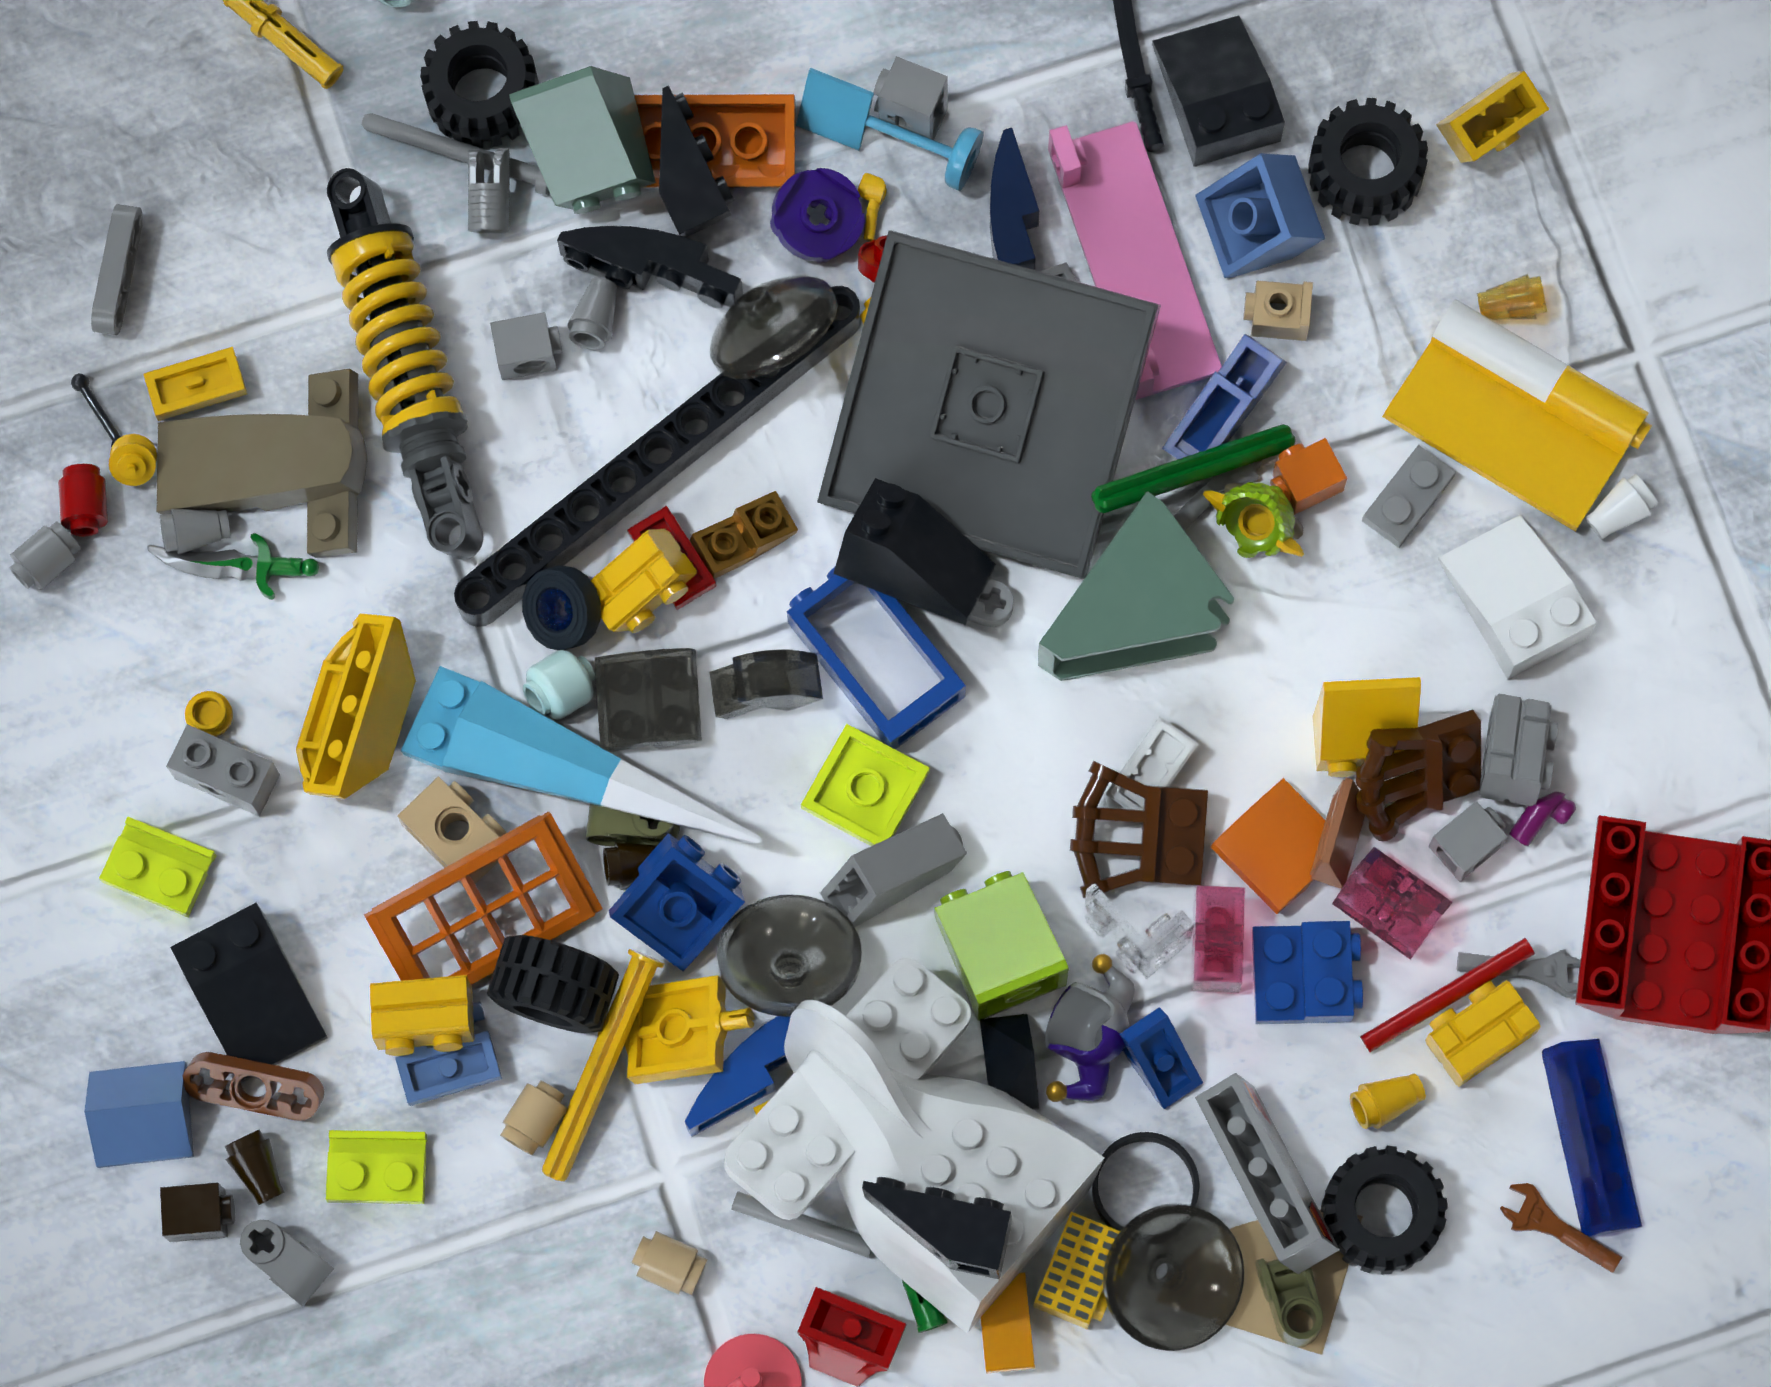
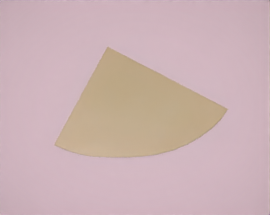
M1357 1215L1361 1223L1363 1216ZM1258 1220L1232 1227L1213 1236L1195 1248L1172 1270L1161 1285L1155 1298V1303L1287 1344L1277 1332L1271 1308L1264 1296L1256 1269V1260L1264 1258L1266 1262L1278 1259ZM1340 1251L1335 1252L1311 1267L1316 1293L1323 1311V1323L1316 1339L1312 1343L1298 1348L1320 1355L1323 1354L1349 1265L1342 1260L1344 1255ZM1295 1310L1286 1316L1289 1327L1296 1332L1304 1333L1313 1327V1320L1304 1311Z

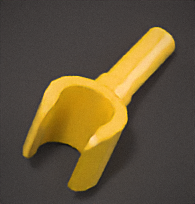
M865 173L859 184L858 192L860 198L869 201L863 239L872 241L875 240L878 212L880 211V205H882L886 197L887 188L882 178Z

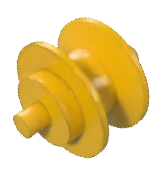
M126 434L118 438L113 443L110 451L109 470L112 476L120 483L129 486H137L149 481L156 469L157 451L154 444L148 438L139 434Z

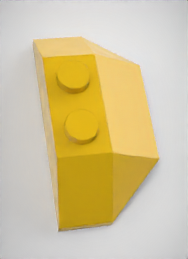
M359 613L352 623L353 628L340 638L323 660L296 746L299 768L304 779L302 783L304 792L310 795L346 799L389 770L416 682L401 621L396 617Z

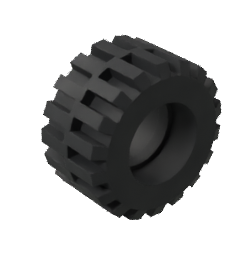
M478 21L468 22L469 29L460 30L458 25L449 28L451 36L446 39L440 34L434 40L436 51L428 49L424 56L426 67H421L420 77L429 114L433 122H437L439 130L446 137L452 133L454 140L465 143L469 139L472 141L473 146L483 148L484 141H492L493 147L503 145L502 137L508 135L513 140L520 135L518 129L520 122L511 104L509 94L539 84L533 57L529 55L528 46L522 39L516 40L515 32L506 27L500 33L497 23L487 21L486 28H479ZM492 69L507 78L503 88L495 96L487 100L471 101L455 93V88L460 79L473 70Z
M1367 98L1365 105L1359 106L1357 99L1348 101L1344 112L1339 106L1330 112L1329 120L1323 119L1318 126L1308 163V174H1311L1310 186L1312 192L1319 191L1317 201L1323 208L1331 204L1333 206L1331 215L1339 220L1343 214L1351 216L1349 223L1359 225L1360 218L1368 219L1369 226L1379 225L1381 216H1385L1389 222L1397 218L1399 209L1406 211L1412 205L1414 196L1417 197L1428 162V159H1426L1428 152L1427 141H1421L1423 130L1419 123L1411 126L1412 115L1404 109L1398 114L1394 111L1396 104L1390 101H1386L1385 107L1376 105L1377 98ZM1355 146H1374L1389 156L1394 170L1388 175L1377 179L1361 178L1347 169L1341 155Z
M509 936L504 939L487 995L500 1007L538 1023L577 1033H594L602 1031L619 974L604 960L577 948L534 936Z
M1387 1145L1385 1149L1377 1150V1146L1366 1148L1359 1155L1355 1153L1347 1158L1346 1162L1339 1166L1333 1174L1325 1190L1321 1203V1212H1323V1219L1339 1247V1251L1344 1255L1342 1260L1349 1265L1353 1262L1361 1266L1360 1271L1371 1273L1372 1270L1381 1271V1275L1392 1274L1393 1271L1399 1269L1402 1272L1411 1268L1416 1262L1421 1261L1428 1255L1439 1240L1447 1220L1445 1218V1211L1448 1209L1447 1198H1443L1442 1194L1444 1185L1440 1178L1435 1179L1431 1173L1434 1168L1427 1161L1422 1164L1415 1159L1418 1154L1407 1150L1406 1153L1398 1152L1397 1146ZM1372 1184H1388L1399 1189L1407 1197L1412 1208V1219L1410 1225L1402 1234L1395 1237H1380L1363 1227L1357 1217L1355 1204L1358 1195L1364 1188Z

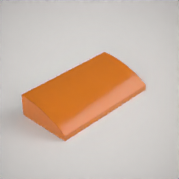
M794 94L684 95L695 117L686 122L694 138L703 134L713 154L714 160L708 162L707 165L714 179L723 176L729 188L781 187L795 174L796 99ZM634 95L656 182L642 188H659L662 95Z

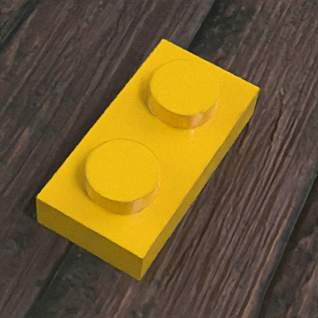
M233 347L143 373L158 421L248 394Z

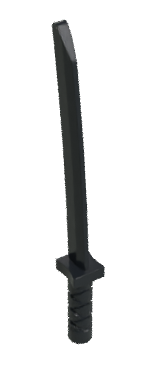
M1113 0L1118 36L1127 79H1125L1127 98H1134V106L1137 111L1138 121L1141 124L1140 128L1142 135H1144L1146 150L1149 152L1157 151L1164 147L1158 122H1156L1157 117L1155 110H1153L1152 99L1149 96L1152 92V79L1150 74H1145L1132 1Z

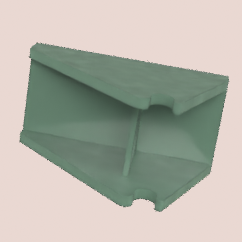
M1147 491L1039 642L1038 666L1058 680L1064 681L1212 652L1216 649L1217 641L1208 633L1218 631L1221 623L1224 625L1230 623V618L1216 599H1221L1231 605L1234 603V597L1163 501Z

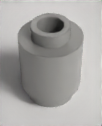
M56 521L49 528L44 525L10 554L14 561L10 570L27 589L34 584L42 590L76 561L74 555L81 550V547L74 537Z

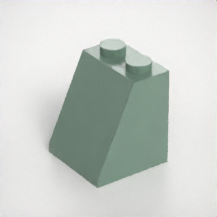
M589 66L509 94L511 104L555 206L572 209L574 214L589 213L601 208V201L612 197L616 201L631 199L642 194L640 188L656 183L630 77Z

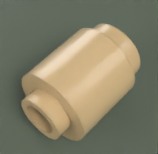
M541 1080L536 1087L527 1083L502 1123L506 1126L500 1136L533 1156L538 1146L541 1148L545 1146L568 1108L561 1104L565 1095Z
M656 1231L652 1240L643 1236L632 1264L640 1267L636 1275L637 1277L678 1295L680 1291L692 1295L708 1259L697 1255V1249Z

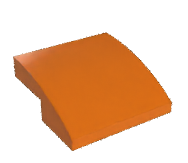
M1283 778L1243 813L1210 847L1276 914H1279L1303 893L1314 880L1311 879L1312 875H1310L1325 819Z

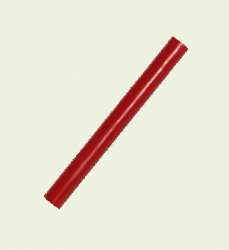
M1523 938L1361 1035L1362 1042L1369 1053L1478 989L1488 981L1493 980L1533 956L1535 952L1527 939Z

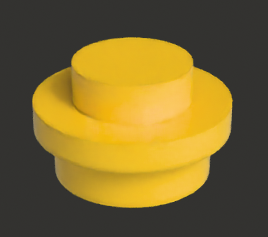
M214 691L198 693L191 698L185 709V720L188 725L215 737L225 733L233 719V711L229 701L222 694Z

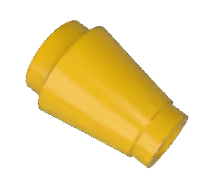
M1412 1073L1408 1076L1360 1084L1358 1091L1350 1094V1104L1354 1116L1362 1128L1374 1127L1375 1129H1380L1417 1105V1103L1425 1100L1426 1094L1421 1080L1415 1073Z

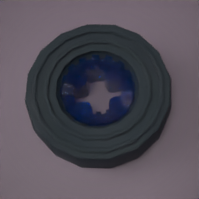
M558 565L537 572L527 582L522 596V613L526 626L536 641L549 649L568 650L584 645L596 634L601 621V602L596 587L587 575L577 568ZM558 600L566 602L564 604V610L567 613L565 616L560 614L562 605Z

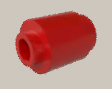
M74 464L67 466L62 471L63 477L58 481L61 525L65 529L70 530L71 534L75 536L95 535L99 532L100 528L108 523L105 478L100 475V468L96 465Z

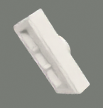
M1159 716L1120 773L1144 785L1169 787L1199 743ZM1114 783L1111 784L1105 793L1126 809L1143 810V797Z

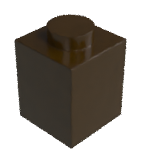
M219 1183L160 1187L162 1236L169 1242L228 1237L227 1224H234L235 1222L233 1195H226L225 1188Z

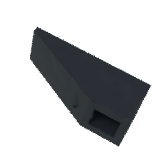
M668 85L662 88L659 194L679 235L688 237L731 216L727 204L735 200L724 177L721 176L714 179L707 163L714 160L713 154L703 134L694 138L686 122L695 117L683 92L674 96Z
M877 1177L876 1183L863 1181L862 1190L864 1198L947 1267L956 1271L1000 1280L1012 1225L1011 1211L1003 1210V1203L981 1197L975 1198L974 1203L954 1200L955 1194L953 1192L935 1187H926L925 1193L906 1190V1183L887 1177Z

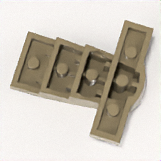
M349 368L308 375V415L245 414L158 422L156 512L163 515L170 514L171 509L226 510L228 513L254 507L267 512L307 502V554L320 558L357 553L358 495L361 493L367 468L366 446L361 431L358 429V373Z

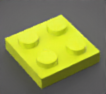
M846 723L802 801L801 809L869 846H873L895 835L930 773V768Z

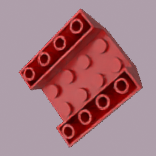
M1598 815L1575 1005L1616 1020L1709 1034L1768 1033L1771 1026V840L1742 836L1737 844L1649 832L1645 831L1646 822Z

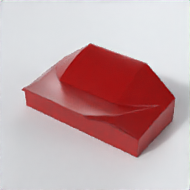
M815 1287L797 1333L806 1344L810 1368L859 1387L876 1372L888 1371L907 1324Z

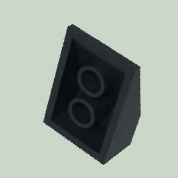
M1239 15L1152 40V46L1194 167L1281 142L1285 121L1270 78Z
M875 478L844 533L833 574L966 625L994 572L996 563L920 495L902 489L896 484L887 483Z
M257 902L170 947L227 1056L277 1065L328 1038L271 925ZM246 1076L241 1079V1082H244L254 1076Z

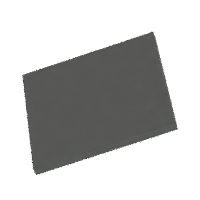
M889 230L817 503L856 513L874 479L877 478L920 495L980 550L1085 579L1088 575L1104 513L1096 510L1095 504L1091 499V493L1095 491L1097 486L1112 482L1114 479L1161 305Z

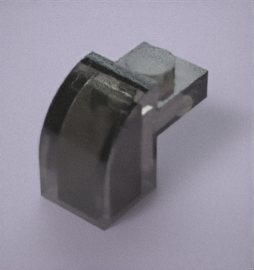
M790 649L752 652L733 657V664L709 672L716 718L730 719L762 707L789 711L823 699L817 653Z

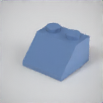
M1260 153L1195 195L1224 278H1233L1291 260L1325 239L1295 155Z

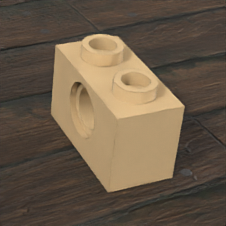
M439 776L397 815L402 826L444 868L506 834V831L489 814H486L481 819L469 807L474 800L456 781L448 786ZM454 821H464L469 825L467 834L460 840H449L444 837L446 827ZM498 861L470 875L474 883L476 884Z

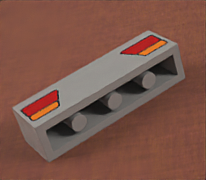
M1234 1073L1196 1096L1195 1099L1279 1262L1296 1274H1300L1339 1251V1247L1255 1087L1239 1074Z

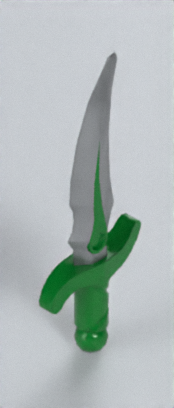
M256 533L250 536L252 542L258 547L259 553L256 556L245 555L235 549L218 552L188 551L178 555L177 551L165 552L163 547L147 546L148 551L163 563L188 574L213 579L234 577L239 581L246 578H256L261 594L270 600L276 597L274 591L268 587L271 576H303L304 574L312 577L319 571L318 562L311 558L303 560V558L272 557L267 542Z

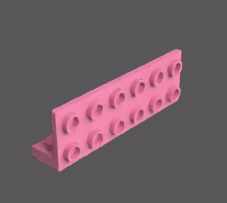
M1133 121L1076 139L1071 138L1067 125L1049 130L1048 151L1095 287L1161 305L1135 400L1212 377L1215 371L1218 372L1222 366L1137 123Z

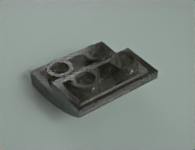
M658 649L595 657L601 748L608 752L650 745L661 749L702 741L695 649Z

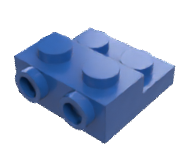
M668 833L638 867L639 876L608 911L611 919L684 972L745 903L741 887L738 886L742 881L730 867L724 863H719L714 868L702 859L705 851L693 839L683 835L680 840H677Z
M1350 921L1302 922L1301 926L1252 927L1255 1024L1345 1023L1352 1021L1354 1009L1363 1008L1362 980H1353L1352 961L1361 960L1360 933H1351Z

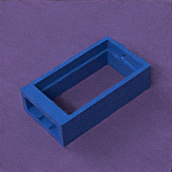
M834 567L826 576L828 581L816 590H813L811 587L804 589L790 601L789 606L791 608L786 611L788 624L879 739L896 750L966 697V685L896 598L866 587L941 680L888 721L807 619L855 583L833 574Z

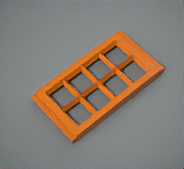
M549 811L542 816L538 815L372 908V911L364 914L401 981L430 978L418 954L445 939L461 968L449 976L467 975L472 985L494 972L505 939L491 914L492 912L518 898L534 926L533 929L522 935L552 940L595 916V913L603 908ZM534 840L550 870L523 885L507 855ZM498 861L513 891L486 905L470 875ZM555 878L571 908L544 922L528 892ZM461 881L477 911L450 926L434 895ZM424 902L440 932L412 946L397 916ZM482 919L498 949L470 963L455 933Z

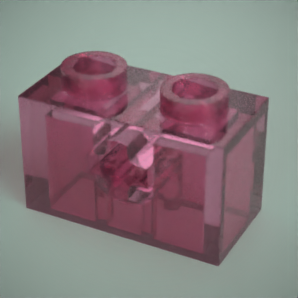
M1373 847L1352 872L1332 905L1411 960L1431 935L1452 904V901L1379 849Z
M1196 886L1193 902L1191 991L1239 993L1243 978L1244 887Z

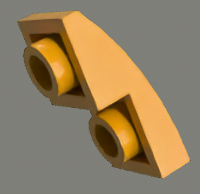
M1024 1272L1019 1273L980 1317L986 1374L1035 1369L1026 1275Z

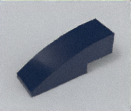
M1013 128L1003 130L995 155L991 179L990 237L992 255L994 259L1035 270L1036 258L1027 230L1039 227L1040 211Z

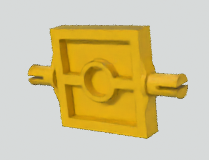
M718 975L649 986L624 1044L628 1054L627 1078L636 1085L723 1072L724 1041L727 1032L753 1028L754 1022L752 1020H755L752 1009L747 1007L745 1009L726 1011V982Z

